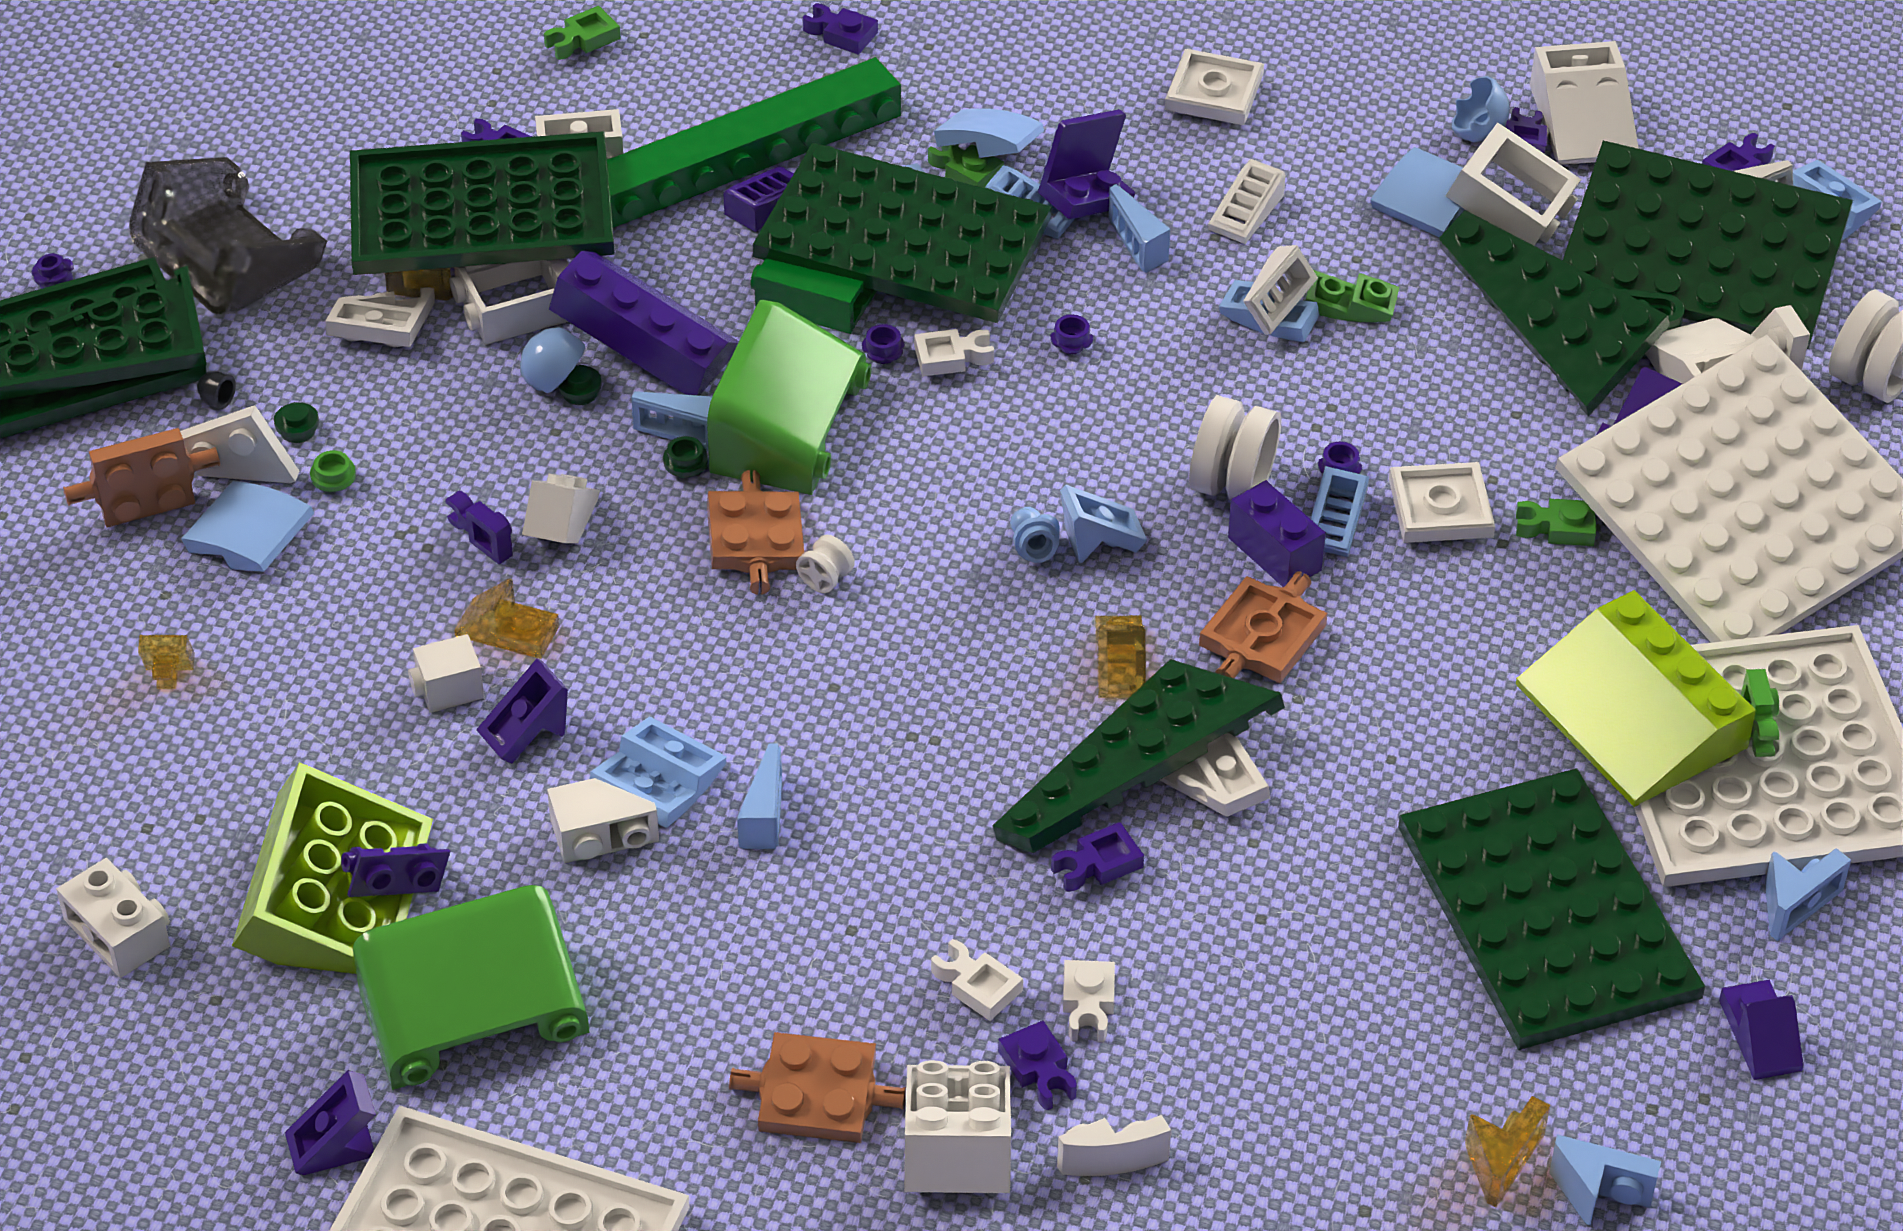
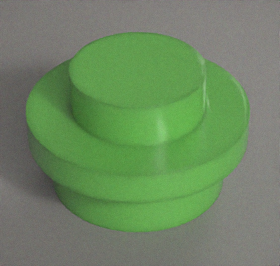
M330 450L323 452L315 458L310 469L311 481L316 488L322 491H341L354 482L356 478L355 465L341 451Z

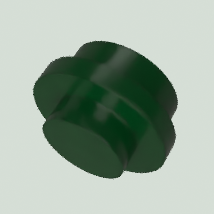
M576 365L558 386V390L570 404H589L596 399L601 389V375L590 366Z
M293 402L281 407L274 415L276 431L284 440L291 443L308 441L314 436L319 425L317 410L306 403Z
M690 436L677 437L668 444L667 449L664 451L663 465L674 476L692 477L705 470L708 465V453L698 439Z

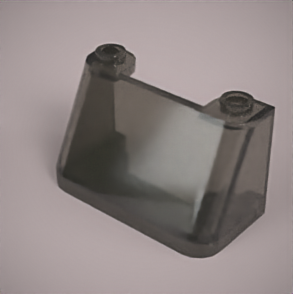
M228 157L146 162L129 221L131 239L136 247L149 258L155 257L159 267L172 278H174V270L188 265L193 296L210 312L216 315L237 313L319 266L327 240L311 228L296 229L288 240H282L243 207L249 190L248 179L241 168Z

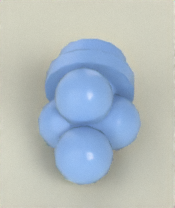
M1023 507L1015 511L1011 516L1010 526L1014 532L1013 544L1018 555L1024 560L1034 563H1043L1049 560L1055 554L1059 545L1060 524L1058 520L1050 514L1040 515V512L1032 507Z

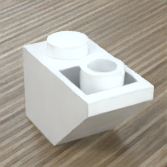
M548 473L547 481L532 480L522 535L561 543H578L598 501L600 490L587 488L588 479L565 474Z
M596 778L547 789L550 821L564 864L578 860H588L599 855L629 848H639L646 844L659 842L658 817L654 802Z

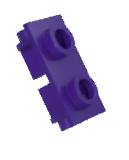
M420 843L412 847L390 848V852H384L382 848L362 849L361 847H352L349 852H344L341 857L343 871L350 872L353 876L347 895L349 897L439 892L451 851L449 849L431 848L427 843Z

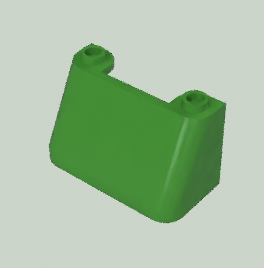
M760 300L710 402L707 417L710 473L741 480V475L745 471L750 470L752 482V473L755 470L760 474V484L812 495L819 479H826L830 470L831 453L825 452V439L845 395L856 396L860 388L866 389L868 387L872 365L871 363H866L865 354L778 302Z
M522 886L376 927L359 936L353 945L360 998L392 1090L408 1085H419L430 1079L439 1067L440 1050L536 1023L541 1037L549 1041L567 1042L577 1036L590 1033L588 1015L557 914L548 891L542 886Z

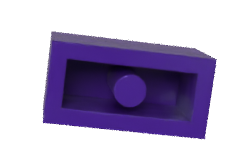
M1267 480L1231 499L1228 538L1282 587L1286 586L1297 571L1302 572V576L1304 573L1307 574L1309 578L1322 571L1326 532Z

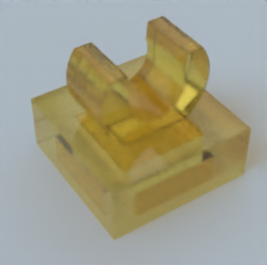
M139 635L138 654L146 670H152V679L157 680V689H176L178 670H194L195 652L188 636Z

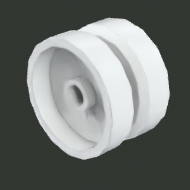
M1874 289L1857 303L1838 334L1831 352L1829 374L1852 386L1863 381L1864 392L1886 403L1896 399L1903 391V310L1899 312V303L1896 299Z
M1216 395L1204 415L1193 449L1189 474L1190 489L1216 496L1226 486L1227 495L1231 501L1234 497L1265 480L1268 481L1280 438L1281 413L1254 406L1245 416L1242 402Z

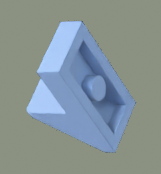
M1065 485L1060 490L1066 533L1079 563H1083L1102 541L1111 547L1118 546L1135 553L1147 542L1134 509L1069 485Z
M1836 848L1821 860L1817 858L1811 860L1800 871L1777 852H1773L1765 878L1770 936L1779 941L1840 894L1845 885L1851 859Z
M1557 1134L1549 1174L1583 1221L1591 1226L1598 1195L1613 1198L1623 1204H1636L1650 1208L1661 1161Z

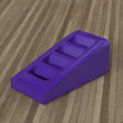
M778 166L730 187L723 193L724 214L752 231L757 232L764 226L794 173Z

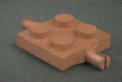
M179 428L89 451L92 465L89 476L90 481L67 487L64 486L63 491L68 506L95 498L96 503L101 508L107 528L195 504L192 489L194 472L220 466V460L216 447L189 454L184 446Z
M747 470L741 475L743 491H708L707 511L712 569H735L750 573L751 592L758 595L760 581L761 595L770 590L768 573L777 570H797L796 561L804 553L799 492L761 491L760 474L753 470L751 483L750 470Z
M1295 572L1286 586L1282 588L1266 585L1248 576L1244 578L1200 632L1199 646L1226 658L1222 665L1216 669L1215 673L1235 679L1239 672L1246 668L1278 683L1284 680L1327 624L1328 613L1307 604L1301 598V595L1311 585V580L1307 574L1304 573L1302 576V572Z
M774 1032L770 1058L764 1065L762 1072L732 1068L729 1080V1090L759 1092L761 1106L758 1117V1130L760 1132L856 1143L862 1142L865 1120L872 1111L873 1105L904 1109L906 1087L876 1085L873 1073L876 1059V1043Z

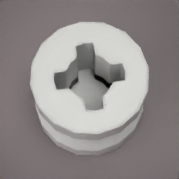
M832 535L821 536L815 541L813 551L804 552L796 561V569L801 579L811 589L819 593L830 592L837 585L838 577L847 576L855 566L854 557L847 545Z

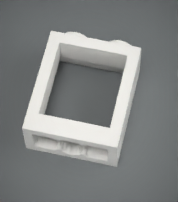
M1497 122L1461 170L1445 196L1468 212L1535 246L1539 239L1547 243L1561 223L1555 219L1556 215L1564 219L1578 200L1572 192L1581 179ZM1492 161L1552 202L1543 215H1540L1482 175Z
M567 259L454 267L455 277L450 278L453 297L456 303H464V314L470 330L477 329L485 345L568 322L549 310L557 277L569 265ZM540 275L543 276L549 287V290L485 307L478 294L482 291Z

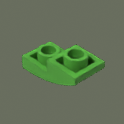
M1313 270L1318 279L1305 293L1303 301L1317 302L1320 316L1354 322H1386L1391 320L1399 286L1362 273L1358 274L1355 283L1352 284L1337 277Z

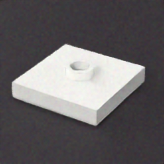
M1185 49L1165 98V110L1245 125L1263 77L1264 64Z
M1479 462L1390 467L1389 482L1403 543L1494 538L1495 523Z

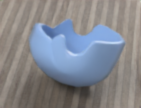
M1489 76L1473 79L1470 82L1471 95L1467 99L1457 98L1455 101L1456 115L1452 119V130L1460 138L1471 142H1482L1497 122L1504 126L1509 118L1510 108L1507 94L1497 81Z
M563 328L544 329L533 336L523 349L520 373L524 380L536 390H542L545 393L552 392L574 369L583 355L585 344Z

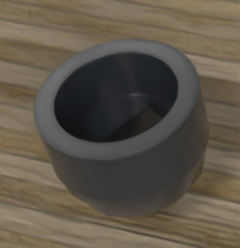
M219 371L207 372L200 377L197 383L198 394L207 405L224 409L231 403L234 397L236 382L234 377Z

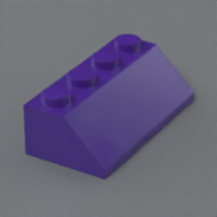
M581 251L557 277L549 307L550 311L685 395L700 396L730 361L739 343L737 339L595 252Z

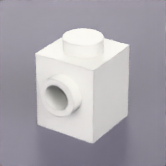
M468 634L413 648L415 668L408 669L409 679L415 697L423 695L429 713L485 699L481 666Z

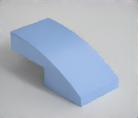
M1234 280L1219 305L1220 313L1245 327L1263 333L1243 302L1254 282ZM1268 292V293H1267L1268 296L1270 297V299H1271L1272 302L1274 303V302H1275L1274 298L1272 297V295L1270 294V292ZM1261 300L1260 303L1268 314L1269 311ZM1299 300L1277 328L1268 335L1291 341L1305 342L1319 317L1317 302Z

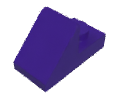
M536 658L476 731L502 760L513 764L542 728L561 737L565 735L568 689L542 660Z
M1770 979L1723 987L1719 1002L1753 1080L1802 1072L1804 1064L1796 1004L1793 996L1777 997Z
M347 1070L285 1131L296 1174L304 1176L371 1157L374 1152V1146L367 1124L376 1116L364 1074Z

